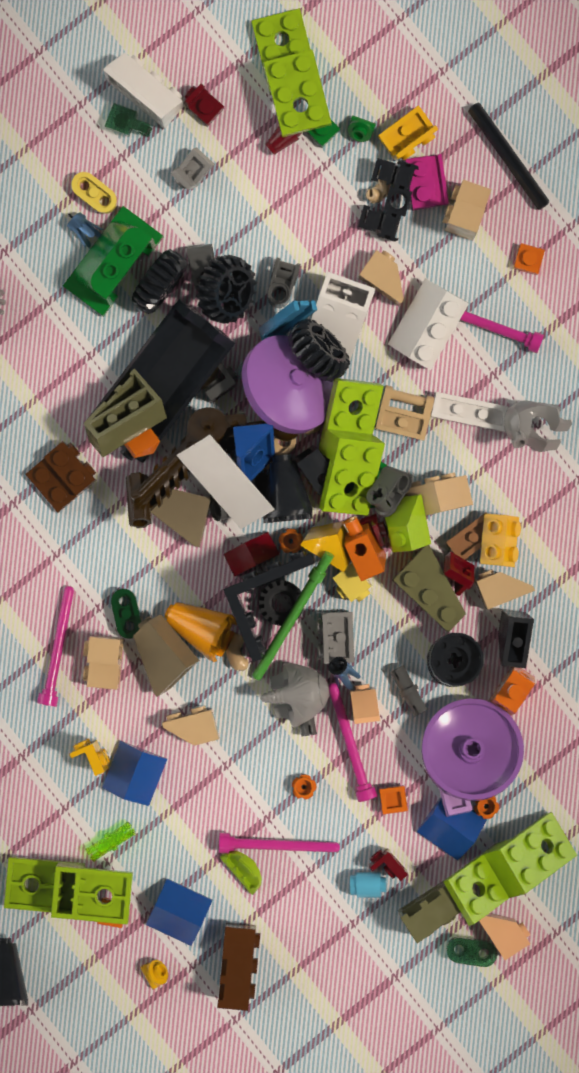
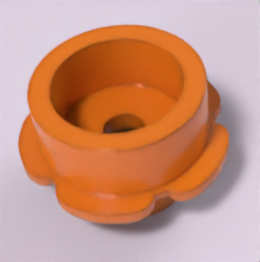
M287 529L285 533L280 534L279 543L281 544L280 548L286 553H297L300 551V545L303 541L301 533H297L295 529ZM289 539H293L294 542L290 544Z
M306 774L300 775L299 778L296 777L292 782L293 794L297 798H311L317 788L316 782Z
M495 797L475 801L474 810L478 816H482L484 819L492 818L499 810V803L496 802ZM488 804L489 808H484V805Z

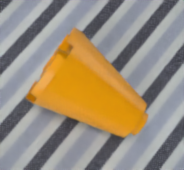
M180 602L174 605L171 604L164 616L177 634L212 662H217V655L223 656L235 633L231 631L232 624L237 626L235 617L231 614Z

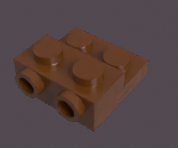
M62 441L45 455L43 460L25 474L58 513L97 481L93 476L96 474V471L87 461L83 464L77 456L80 452L71 442L67 445Z

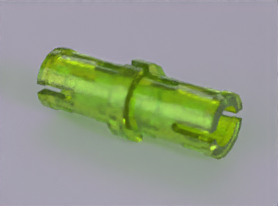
M127 821L111 833H105L103 835L104 838L85 848L88 855L98 850L90 857L93 862L109 851L117 850L119 848L118 845L137 835L134 828L124 833L131 828L130 822Z

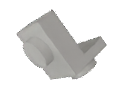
M196 147L192 149L181 165L171 172V175L180 187L191 190L200 184L215 164Z

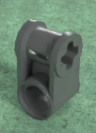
M212 244L187 248L192 279L198 292L199 289L196 286L201 281L198 276L204 274L203 267H209V260H215Z
M276 258L268 288V302L272 307L280 309L288 305L301 264L297 263L294 265L281 261V258ZM275 290H282L285 292L286 297L281 301H276L273 299L272 293Z
M386 466L381 470L377 480L366 495L367 501L375 506V511L379 516L388 517L396 511L397 506L411 488V474L391 466Z

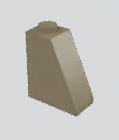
M173 489L171 497L167 499L166 496L163 499L162 506L158 508L157 505L151 513L193 546L200 548L211 498Z
M161 614L153 619L150 616L145 618L138 625L140 630L133 636L156 697L170 690L200 661Z

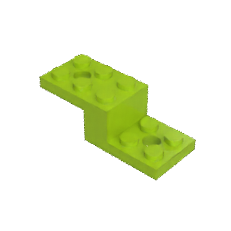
M300 8L251 20L282 138L332 125L313 49H310ZM278 34H286L289 42L284 46H279L275 43V37ZM296 100H305L308 104L307 110L297 112L293 107Z
M342 378L334 379L318 448L323 455L330 459L319 509L322 511L366 516L369 514L371 504L367 501L366 495L377 480L385 446L384 442L373 435L384 388L380 383ZM358 400V408L353 412H349L350 403ZM353 482V490L349 493H344L345 486Z
M549 812L513 838L495 843L445 879L443 883L470 926L484 918L509 898L528 893L575 858L577 854L552 812ZM542 841H545L548 845L547 853L541 848ZM474 883L480 888L479 896L473 893L472 887Z
M10 856L8 858L4 908L51 912V918L128 925L133 872L86 868L85 863ZM35 878L39 883V888L36 891H29L25 886L26 879ZM102 889L109 890L112 894V900L108 903L101 902L98 898V892Z

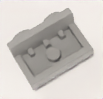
M353 612L322 613V618H317L318 633H323V643L318 644L319 659H324V664H329L335 657H343L348 663H353Z

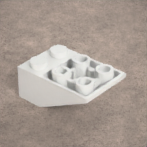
M327 272L316 303L317 311L313 313L311 320L322 324L335 335L338 341H341V345L346 348L350 361L376 288Z

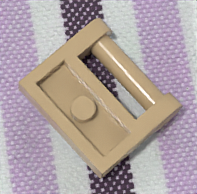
M386 385L375 429L424 441L435 397L427 395L426 398L393 390L392 386ZM390 399L424 407L423 414L389 406Z

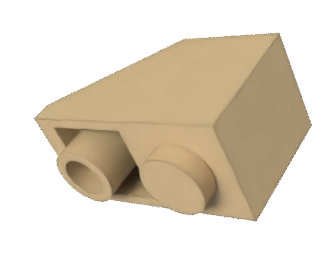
M206 706L191 709L192 714L182 716L181 712L167 715V720L162 722L164 729L194 746L220 738L212 708L206 710Z

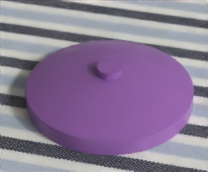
M271 336L255 345L244 360L242 383L245 395L257 415L267 424L273 425V428L291 434L309 432L325 421L333 381H324L320 377H316L314 373L309 372L302 362L297 359L296 354L292 352V347L288 343V336Z
M461 699L444 706L430 720L423 735L421 754L426 772L438 788L448 795L461 800L480 801L500 794L514 781L522 766L524 744L519 727L505 710L486 700Z

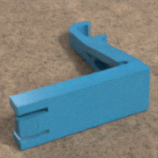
M315 300L292 301L259 327L261 340L271 336H285L297 323H300L317 311Z

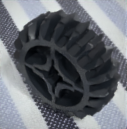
M169 249L164 251L155 260L133 292L132 302L138 309L151 314L164 303L186 271L187 261L183 256Z
M232 255L217 256L216 260H209V267H203L204 274L198 276L201 281L196 286L199 289V293L195 297L200 300L197 306L202 309V314L211 321L222 324L236 323L237 319L244 317V312L250 311L249 304L254 303L252 296L257 293L254 290V286L257 284L253 279L255 273L251 270V265L242 258Z
M310 319L302 320L292 328L293 330L288 336L289 346L292 347V352L296 354L297 359L302 362L309 372L329 382L334 381L335 378L342 377L346 373L345 371L350 365L349 355L346 353V348L341 345V341H338L335 335L322 324H318L315 320Z

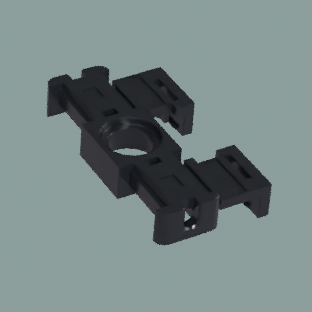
M377 158L371 180L378 182V179L387 181L386 185H394V187L390 186L383 209L387 213L382 212L381 209L378 212L372 211L370 206L364 205L358 227L374 232L380 230L381 233L377 232L378 237L396 242L399 239L395 236L401 216H406L412 192L409 191L415 169L419 170V167L403 161H398L397 164H400V167H397L393 162ZM380 165H382V166H381L380 173H379V177L377 178ZM394 194L404 196L405 204L402 208L396 209L392 207L390 199ZM367 210H369L368 215H367L366 222L364 223L365 217H366V214H367Z

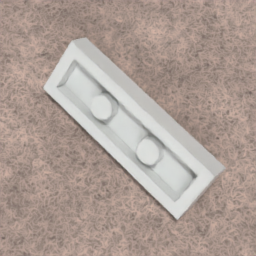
M436 392L431 417L505 432L504 416L509 407Z

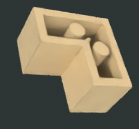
M464 179L461 186L455 185L451 199L455 200L454 205L449 204L442 222L447 224L445 231L473 241L478 232L492 189Z
M455 473L440 476L441 480L439 476L426 478L423 485H421V481L412 482L410 490L405 494V496L422 494L426 516L473 505L467 476L456 477Z
M91 636L89 641H85L83 656L87 657L89 666L84 667L83 681H87V687L119 689L124 638Z

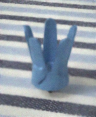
M81 212L77 213L74 217L68 214L72 219L67 224V227L76 233L84 247L90 248L91 243L86 235L89 237H100L101 233L97 229H104L88 221Z
M343 657L332 659L328 669L334 675L338 687L340 686L339 678L346 688L351 690L353 686L347 674L349 673L358 679L361 676L352 668L354 666L350 665Z

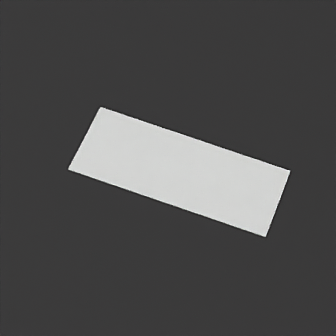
M211 435L176 455L240 529L275 510Z

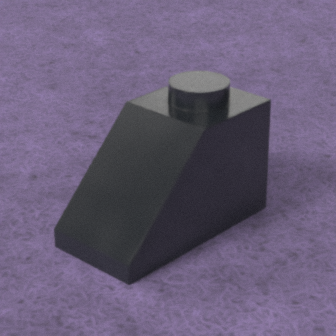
M501 611L498 630L501 666L526 668L534 619L526 612Z

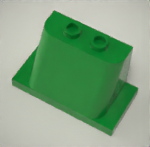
M122 206L64 283L63 287L104 317L118 299V296L113 293L114 289L142 252L149 257L164 236L126 207Z

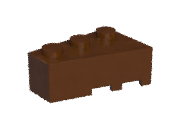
M226 923L217 1008L248 1011L249 999H254L256 984L251 983L252 973L257 974L258 958H253L254 948H259L261 934L256 933L255 925Z

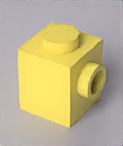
M353 563L348 565L344 572L341 571L333 577L338 585L335 589L343 600L348 598L352 602L357 599L360 602L370 594L368 589L372 584L368 579L360 580Z

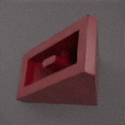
M266 532L223 555L235 577L279 555V552L269 532Z

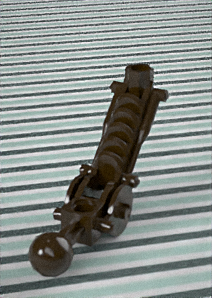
M205 407L198 409L188 420L187 435L181 440L180 446L177 449L175 446L172 449L171 455L168 458L167 455L163 458L160 466L157 463L149 477L147 474L140 472L131 473L126 477L129 525L136 528H145L152 524L151 511L157 505L160 508L163 504V499L166 496L169 499L172 495V490L175 487L178 490L184 478L186 481L189 479L190 470L176 456L177 454L211 435L228 455L231 449H235L233 427L267 423L265 421L247 423L245 413L224 415L222 411L216 408ZM273 428L274 437L280 441H290L298 436V434L285 433Z

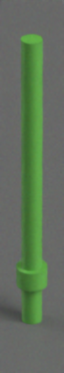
M325 551L318 565L314 566L308 575L309 580L252 674L256 680L262 679L316 586L324 580L326 576L325 571L334 558L332 553Z

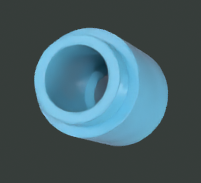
M357 872L356 875H350V894L357 895V898H381L382 892H386V877H381V872Z

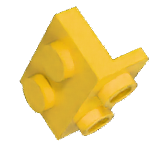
M418 105L377 136L394 160L401 158L404 161L415 153L413 148L418 144L422 143L425 146L435 138L433 133L438 128L436 125H432Z
M499 514L484 515L480 554L481 564L515 567V562L518 560L519 555L517 537L521 532L519 517Z
M89 738L75 744L73 746L74 750L69 753L71 758L85 753L95 776L104 773L109 768L110 758L105 748H100L97 740L93 742Z

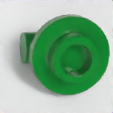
M352 115L347 131L353 140L366 142L370 140L376 123Z

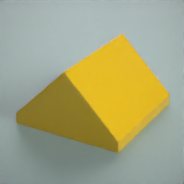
M344 521L311 527L300 546L322 558L325 551L332 553L334 558L330 564L344 572L351 561L344 545L347 533L343 524Z

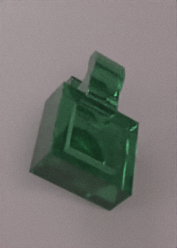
M113 103L105 124L106 129L127 137L130 136L132 130L145 137H149L152 131L150 124L136 119L138 116L137 111Z

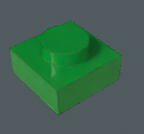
M332 120V125L306 131L322 148L340 131V128Z

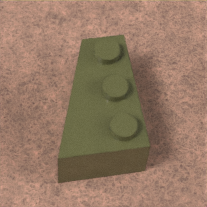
M135 368L131 371L130 378L122 386L119 385L114 390L115 394L107 403L104 401L83 423L89 442L102 457H105L167 418L162 399Z
M429 545L424 546L392 579L397 586L448 633L466 615Z
M442 881L400 908L398 912L401 920L418 944L442 925L453 921L456 915L460 913V910ZM472 887L473 893L476 896H478L475 889Z

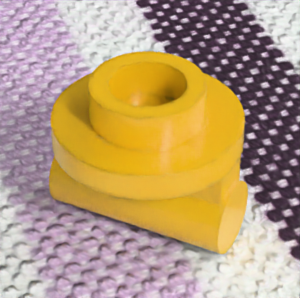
M153 960L140 967L152 990L167 982L168 970L161 961Z

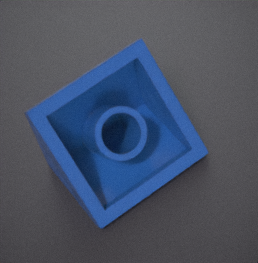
M257 424L233 427L236 465L250 481L272 461V456H275L273 425Z
M120 741L102 788L124 800L149 806L167 758Z
M440 797L417 832L458 861L476 842L487 819L478 816L474 810L446 817L442 798Z
M167 878L146 925L192 946L213 899Z

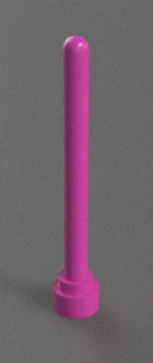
M467 311L463 313L460 319L524 343V346L528 347V351L538 353L544 334L538 332L526 334Z
M67 586L64 589L45 689H42V693L38 695V704L57 707L59 697L56 696L57 691H55L73 600L74 588L72 586Z
M331 683L329 684V694L358 786H356L357 791L355 792L358 802L367 801L377 797L375 786H372L371 782L367 781L337 684Z
M219 833V853H229V851H234V849L338 852L340 850V845L337 842L235 838V836H230V833Z

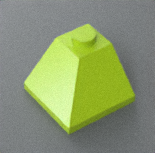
M422 494L404 496L396 511L392 515L384 517L392 552L413 551L431 544Z

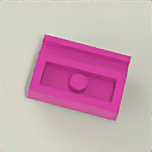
M442 154L406 159L405 162L419 167V170L415 169L409 188V191L412 192V210L449 205Z

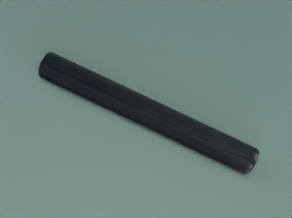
M479 102L472 105L468 110L469 114L538 210L546 207L549 204V199Z

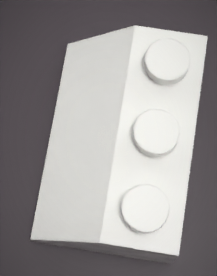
M123 53L103 69L107 82L165 129L184 107L181 100L183 96L173 87L170 89L162 84L163 79L154 71H151V73L147 72L143 68L144 63L135 55L129 57L126 53Z
M425 278L388 345L431 370L469 303Z

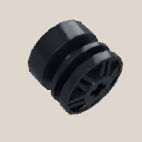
M450 633L437 639L431 645L427 654V668L431 677L437 683L446 687H460L472 682L480 674L484 665L483 652L479 643L473 637L464 633ZM451 654L455 658L459 657L460 662L456 663V668H454L453 664H448L447 659L451 658Z

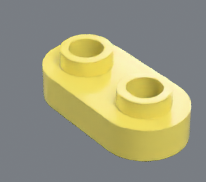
M80 172L72 179L71 186L74 193L97 212L108 214L116 208L117 197L115 193L92 174ZM82 183H89V188L82 190L80 188ZM102 198H108V199H109L108 205H106V206L101 205V204H100L101 199H102Z

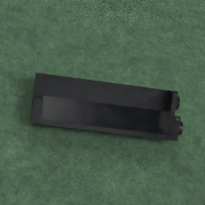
M178 299L94 411L104 401L107 403L115 394L114 390L119 385L122 386L130 378V373L135 368L162 399L167 418L151 428L161 441L235 345V342L222 330L203 318L199 312ZM122 445L120 453L132 461L134 457L125 445ZM149 455L138 457L135 459L144 463V461L148 458Z

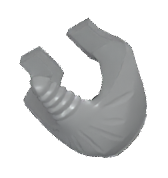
M524 400L515 403L506 410L504 430L506 435L512 439L511 442L514 448L528 445L535 451L545 452L557 450L561 440H545L541 438L533 428V419L536 417L545 419L550 426V430L558 432L568 431L572 422L571 420L560 418L561 408L556 404Z
M284 663L283 672L277 676L270 677L272 691L264 693L260 699L265 703L280 704L274 705L275 718L290 720L291 727H297L312 719L325 708L330 697L329 684L320 673L298 664Z

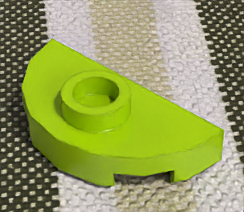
M229 851V853H223L220 856V859L252 895L260 888L262 877L253 859L239 851Z

